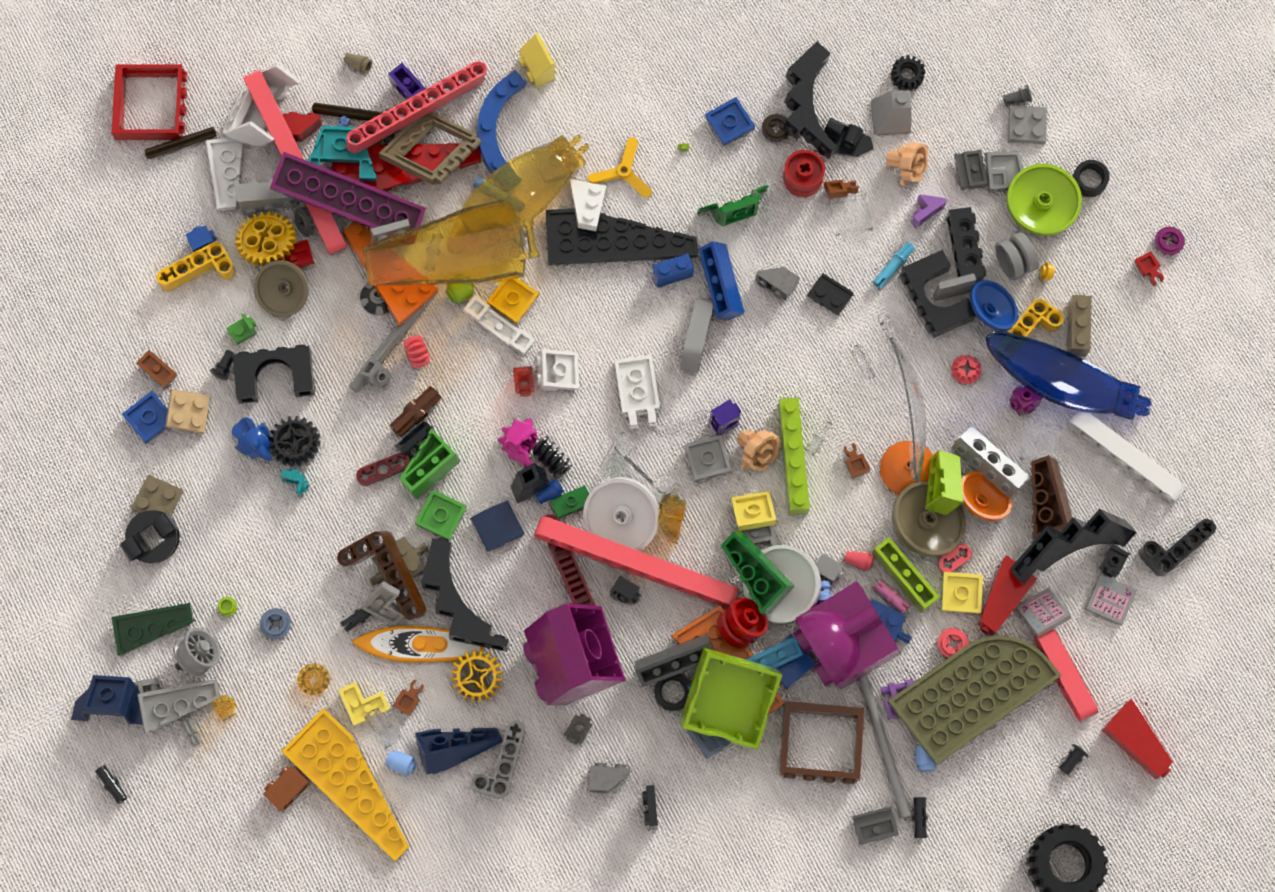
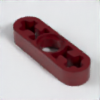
M405 453L394 454L360 468L356 473V478L360 485L369 486L404 472L410 463L409 457ZM399 458H402V460H406L404 462V466H401L400 464H394L398 463ZM390 461H392V463H393V465H394V468H395V470H393V471H392L391 464L389 463ZM380 465H387L389 467L386 474L378 472ZM374 468V471H375V473H376V475H377L378 477H375V478H374V475L372 474L373 472H372L371 469ZM366 472L367 475L372 474L368 476L369 480L365 481L364 479H360L363 477L362 473Z

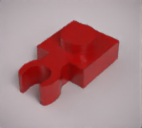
M1152 251L1135 259L1134 263L1143 277L1149 275L1150 283L1153 286L1157 284L1154 278H1159L1163 282L1164 276L1157 271L1161 266Z

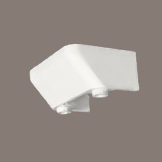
M278 63L261 70L276 102L285 100L289 93V87L300 83L298 78ZM244 84L224 126L223 134L228 138L252 146H263L266 143L272 142L274 138L264 130L265 122L246 84Z

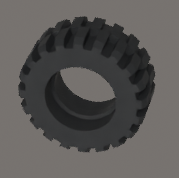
M1076 824L1056 825L1042 832L1033 841L1034 844L1028 851L1030 853L1029 858H1027V864L1030 866L1028 874L1034 880L1032 881L1033 885L1039 887V892H1097L1099 886H1102L1105 881L1103 879L1104 876L1108 873V868H1106L1108 856H1104L1103 851L1106 850L1104 845L1100 846L1098 843L1100 839L1096 835L1092 836L1089 829H1082L1080 825ZM1059 845H1072L1082 854L1085 861V871L1079 880L1071 883L1062 882L1053 874L1049 862L1050 854Z

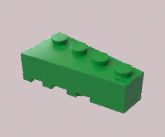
M733 531L721 545L733 567L738 571L740 579L748 588L750 596L758 605L761 614H770L795 587L742 531Z

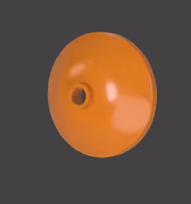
M902 441L892 445L884 453L880 463V474L884 484L889 490L898 495L913 483L928 482L930 458L933 456V453L926 446L915 441ZM912 463L914 467L909 468L907 464Z
M972 471L963 476V504L973 515L987 521H999L1010 513L1012 499H1009L979 471Z

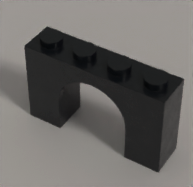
M943 250L902 267L900 273L902 284L907 286L909 290L908 295L911 301H915L917 313L921 318H924L926 322L925 328L929 334H932L933 338L972 322L976 317L969 298L949 307H939L932 304L925 295L924 285L950 270L951 264Z
M296 345L295 348L288 349L287 347H278L276 350L271 351L260 349L254 353L242 351L233 355L236 399L239 404L259 402L257 390L258 375L264 367L274 363L286 365L292 370L293 387L296 397L315 395L312 352L309 346Z

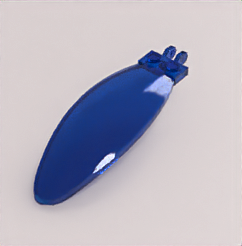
M994 331L986 336V345L997 362L1018 382L1050 402L1082 412L1114 413L1116 416L1133 420L1135 413L1144 417L1150 415V409L1147 407L1152 405V399L1139 395L1140 386L1124 381L1121 382L1103 369L1074 354L1047 343L1010 332Z

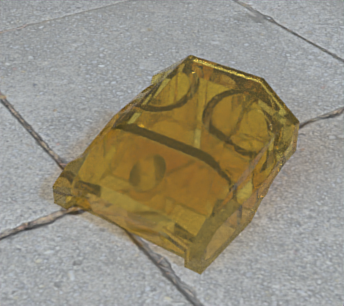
M671 495L662 502L658 523L672 543L678 544L686 502L675 495Z

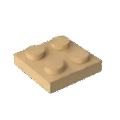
M171 389L165 427L204 434L210 396Z

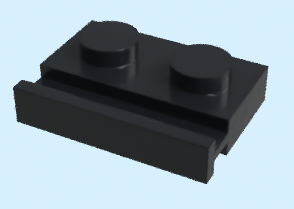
M822 273L807 296L839 316L854 295V292Z

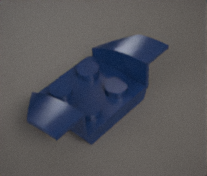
M93 675L89 688L75 701L71 720L88 721L90 714L124 716L128 724L143 725L137 697L140 691L130 677Z

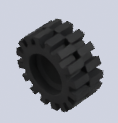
M907 55L905 59L902 56L893 65L891 81L894 80L893 84L894 86L898 85L897 88L899 90L902 87L904 88L903 91L907 89L913 91V88L916 90L922 84L925 76L924 64H920V59L916 61L915 56L910 59V55ZM904 68L912 69L915 76L911 79L904 78L901 71Z

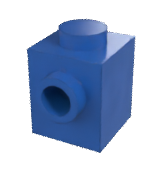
M206 225L195 227L191 232L185 234L193 252L217 240L213 230L208 231Z

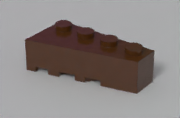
M1048 455L1031 461L1034 514L1032 515V523L1034 524L1033 540L1038 537L1046 526L1061 532L1073 518L1058 462Z

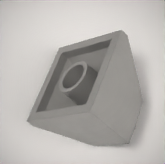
M910 90L891 91L871 100L874 135L911 133L912 107Z

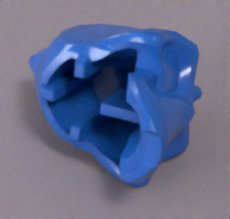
M248 417L242 418L232 428V435L238 439L235 449L244 455L250 456L252 459L260 457L271 461L269 452L271 444L269 440L270 434L265 424L260 423L259 426H255L252 419Z

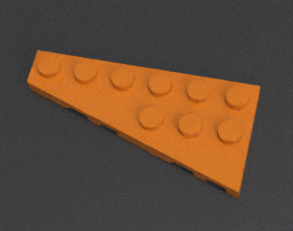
M353 222L343 230L345 239L353 252L358 256L360 264L367 271L368 277L380 297L384 299L388 310L395 317L398 326H401L438 293L437 287L391 248L388 247L383 251H373L371 247V232L365 226Z
M721 605L671 635V638L682 644L708 634L715 651L742 659L753 656L748 647L744 649L732 647L721 637L717 628V619L724 611ZM776 693L768 715L785 704L778 693Z

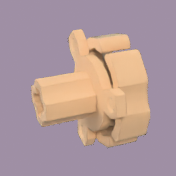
M910 142L906 147L900 145L898 151L890 150L887 153L886 165L900 169V185L907 186L908 181L919 183L924 178V174L921 172L927 171L929 162L926 144Z
M747 429L741 431L736 441L744 448L743 452L745 453L742 456L743 463L741 467L746 470L751 468L759 472L766 470L769 467V464L766 462L774 463L779 455V447L781 445L779 437L767 430L758 433L753 430L748 431Z

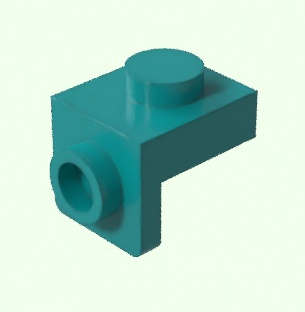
M290 468L289 471L283 469L281 474L282 480L298 485L296 490L297 496L302 497L303 493H307L309 482H307L306 476L300 474V471Z

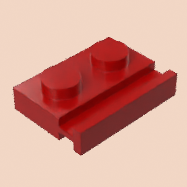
M307 239L293 244L295 249L289 250L290 256L284 255L285 261L291 262L299 268L314 264Z

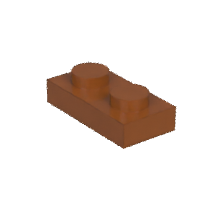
M150 350L136 362L138 367L164 389L178 376L175 371Z

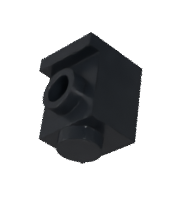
M1112 544L1108 548L1099 569L1109 577H1117L1130 553ZM1114 559V560H1116L1118 563H1117V564H1113L1111 560Z
M619 576L610 590V596L614 597V595H617L616 598L624 604L627 602L636 604L641 596L639 594L640 587Z

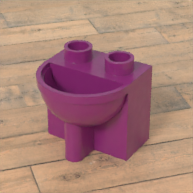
M857 581L795 618L800 629L793 632L805 653L813 649L820 663L813 667L825 687L834 682L842 690L901 654L894 639Z

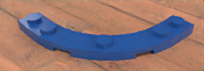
M516 70L503 78L489 92L479 111L476 134H478V138L482 142L478 148H480L483 162L489 173L506 193L520 184L522 180L501 154L496 137V123L503 105L527 84Z

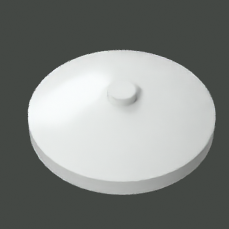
M615 477L603 481L588 495L584 504L583 520L587 532L640 551L654 539L658 532L660 509L656 498L645 485L630 478Z
M788 545L771 546L761 552L795 587L766 616L770 622L791 623L796 621L795 618L815 606L821 590L820 573L812 558L802 550ZM743 583L745 598L753 600L748 588Z

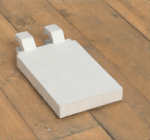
M652 355L614 360L622 415L625 418L628 417L630 430L638 429L637 416L647 415L649 428L657 427L655 413H659L660 403Z

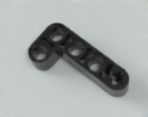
M1210 519L1200 521L1166 552L1157 542L1148 541L1140 548L1139 556L1157 576H1165L1216 531V525ZM1206 527L1208 530L1200 535L1198 532ZM1187 538H1192L1195 545H1190ZM1147 547L1153 550V555L1147 554ZM1173 550H1178L1181 558L1176 557L1173 554ZM1159 562H1164L1167 570L1161 569Z

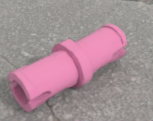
M882 579L879 580V584H876L873 589L880 593L887 603H891L904 614L911 604L904 600L896 589H891Z

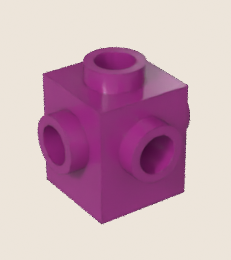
M1033 383L1025 387L1020 386L1014 389L1009 401L1011 408L1020 416L1024 413H1032L1039 406L1042 397Z

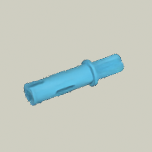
M906 242L898 253L893 254L892 260L872 281L874 285L877 284L876 287L878 289H882L898 268L906 263V259L915 250L914 245Z

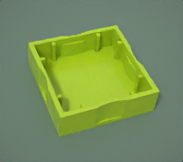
M703 648L679 723L684 729L708 736L722 737L733 743L758 750L767 724L768 711L774 702L783 674L776 668Z

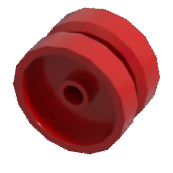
M810 150L796 151L787 158L783 172V183L792 195L809 197L821 188L825 175V164L822 158L816 152Z
M739 598L719 615L717 619L719 633L725 642L732 647L738 649L747 648L766 632L768 628L767 616L760 613L755 601L748 598Z

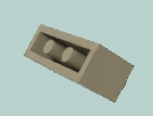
M1073 294L1068 302L1067 355L1086 357L1091 349L1092 296Z

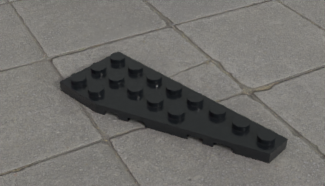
M575 208L546 210L548 265L671 259L686 253L689 254L690 258L698 257L697 237L679 232H669L663 230V228L646 226V224L620 217L615 218L604 213H600L597 230L592 231L578 228Z

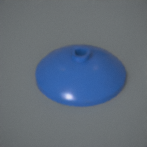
M989 280L980 281L973 286L970 292V301L978 319L994 330H1010L1018 321V308L1010 293L998 283Z

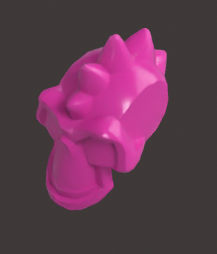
M529 418L524 422L514 419L511 427L501 428L505 436H501L497 441L503 444L501 450L507 451L508 458L527 467L533 464L529 460V453L535 447L538 437L537 431L533 427L532 419Z

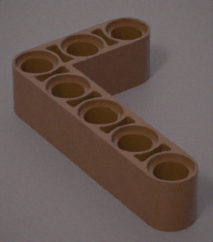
M389 531L372 532L339 551L337 560L342 566L356 565L375 555L387 583L400 590L399 596L395 600L402 615L408 620L421 618L425 615L426 606ZM379 536L383 539L382 544L379 542ZM364 544H365L366 547H367L366 553H365V551L363 550ZM348 553H350L351 555L350 561L348 559ZM388 553H389L390 556H391V560H390V561L387 559V554H388ZM396 570L399 572V578H398V579L396 578V575H395ZM405 588L408 592L407 597L404 595ZM413 606L416 608L415 614L412 612Z

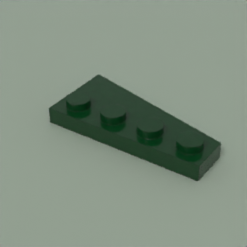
M191 603L112 617L118 656L194 623Z

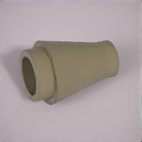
M347 53L344 57V63L350 65L361 74L369 73L372 68V60L367 56Z

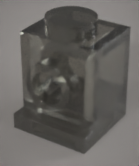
M580 714V716L575 715L564 733V738L581 747L593 727V724L590 723L591 719L583 714ZM582 725L583 729L582 731H576L575 727Z

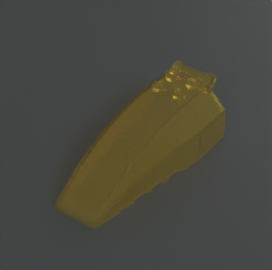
M504 199L469 206L450 213L440 219L430 221L407 232L399 233L389 239H384L362 248L369 286L491 284L524 277L526 259L540 257L539 251L536 249L533 231L534 220L519 221L512 203ZM522 227L526 229L529 252L524 253L520 229Z

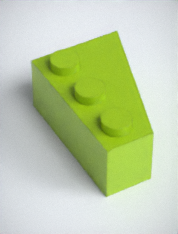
M939 450L930 458L925 509L947 515L963 503L960 456Z

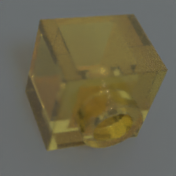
M226 694L211 702L223 722L237 714L235 710L237 704L232 697L228 698Z

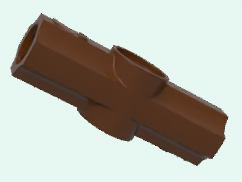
M429 386L416 400H411L404 407L403 412L389 425L390 428L402 438L415 424H420L427 417L429 411L442 399V396L433 387Z

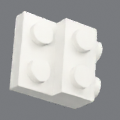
M542 349L535 355L534 366H537L538 373L535 374L534 382L538 385V390L579 389L578 352Z

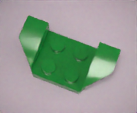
M766 185L754 189L751 195L744 196L737 202H727L720 208L718 203L699 208L697 215L712 210L716 222L722 227L755 216L758 211L760 193L767 191L769 186Z

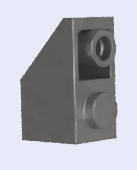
M781 267L758 271L755 280L760 287L772 291L776 298H782L786 301L799 284L800 277L787 268Z
M595 763V766H590L589 792L610 793L630 775V768H626L627 765L615 764V767H607L606 763Z

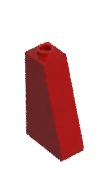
M1007 555L1000 562L977 623L980 626L979 629L986 635L990 634L993 636L1037 580L1032 575L1025 584L1021 583L1010 570L1016 562Z
M1130 699L1101 731L1154 779L1164 778L1171 771L1169 766L1173 762L1135 702Z

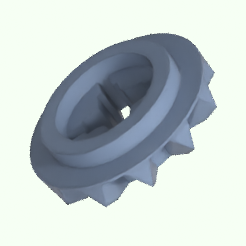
M270 609L260 619V630L264 636L271 640L281 639L291 629V619L282 609ZM270 619L274 621L280 620L279 625L281 630L279 628L277 629L276 627L271 629L272 623Z

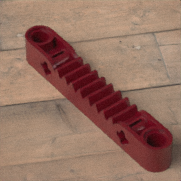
M545 515V517L559 521L555 515ZM547 543L572 604L596 606L573 552Z

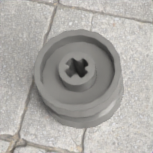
M1018 232L1012 235L1009 240L1004 239L995 244L997 260L1009 279L1016 280L1022 277L1024 272L1030 273L1038 269L1039 261L1036 251L1024 233Z

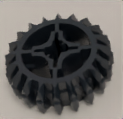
M297 415L294 420H292L291 416H288L287 422L281 419L282 425L275 424L274 426L277 430L270 431L273 435L269 437V440L272 442L269 447L272 449V456H276L278 462L282 460L283 465H287L289 462L290 467H293L295 462H297L298 467H301V461L308 464L307 458L314 459L315 457L312 452L318 453L319 450L316 446L321 445L320 441H318L320 434L317 433V427H313L312 421L307 423L305 417L300 421ZM295 428L303 429L309 435L297 434ZM289 430L288 436L280 441L282 435ZM293 434H294L295 438L297 439V440H296V444H295V445H296V448H295L294 445L292 444V443H293V439H294ZM309 442L307 448L300 452L301 447ZM280 448L292 449L294 455L286 454Z

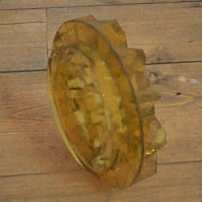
M308 664L298 674L300 689L312 696L321 694L327 689L330 681L327 670L319 664ZM315 672L316 677L320 680L316 681L313 687L311 681L305 679L312 678Z

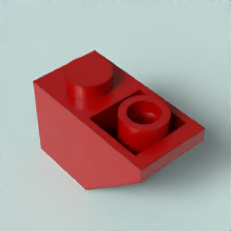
M296 112L283 113V117L296 142L304 141L322 126L320 115L315 113H308L307 115Z

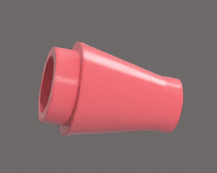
M847 551L844 562L863 571H870L874 555H870L869 552Z

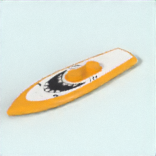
M424 626L386 627L368 632L352 640V644L373 656L398 662L459 661V656L466 659L464 654L466 651L472 656L473 649L476 650V655H479L480 649L484 650V647L450 640V629Z

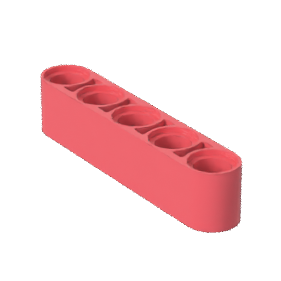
M1052 629L1039 638L1034 635V641L1038 649L1062 675L1056 682L1079 721H1083L1097 714L1098 708L1056 631Z

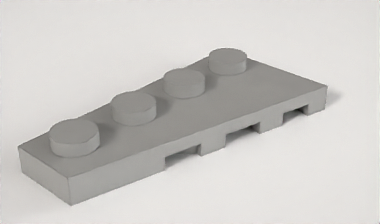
M213 679L137 694L144 734L221 699L218 680Z

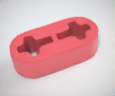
M960 544L944 555L938 562L939 571L941 573L953 572L966 563L972 555L970 547ZM959 550H965L967 552L965 555L966 558H964L963 556H961L958 559L956 558V556L959 554ZM944 560L945 562H949L950 560L954 561L950 565L951 569H949L948 567H943Z

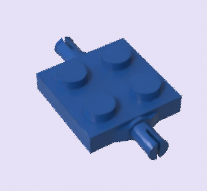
M871 599L870 602L894 641L900 639L909 644L912 636L901 632L902 625L907 616Z

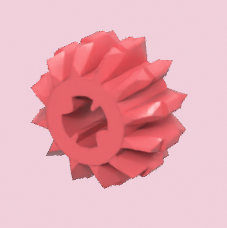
M417 335L405 339L404 350L410 365L415 369L429 364V353L423 338Z

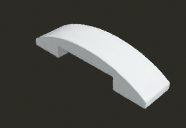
M476 295L463 309L484 329L523 355L536 340L524 330L518 329L490 308V305Z

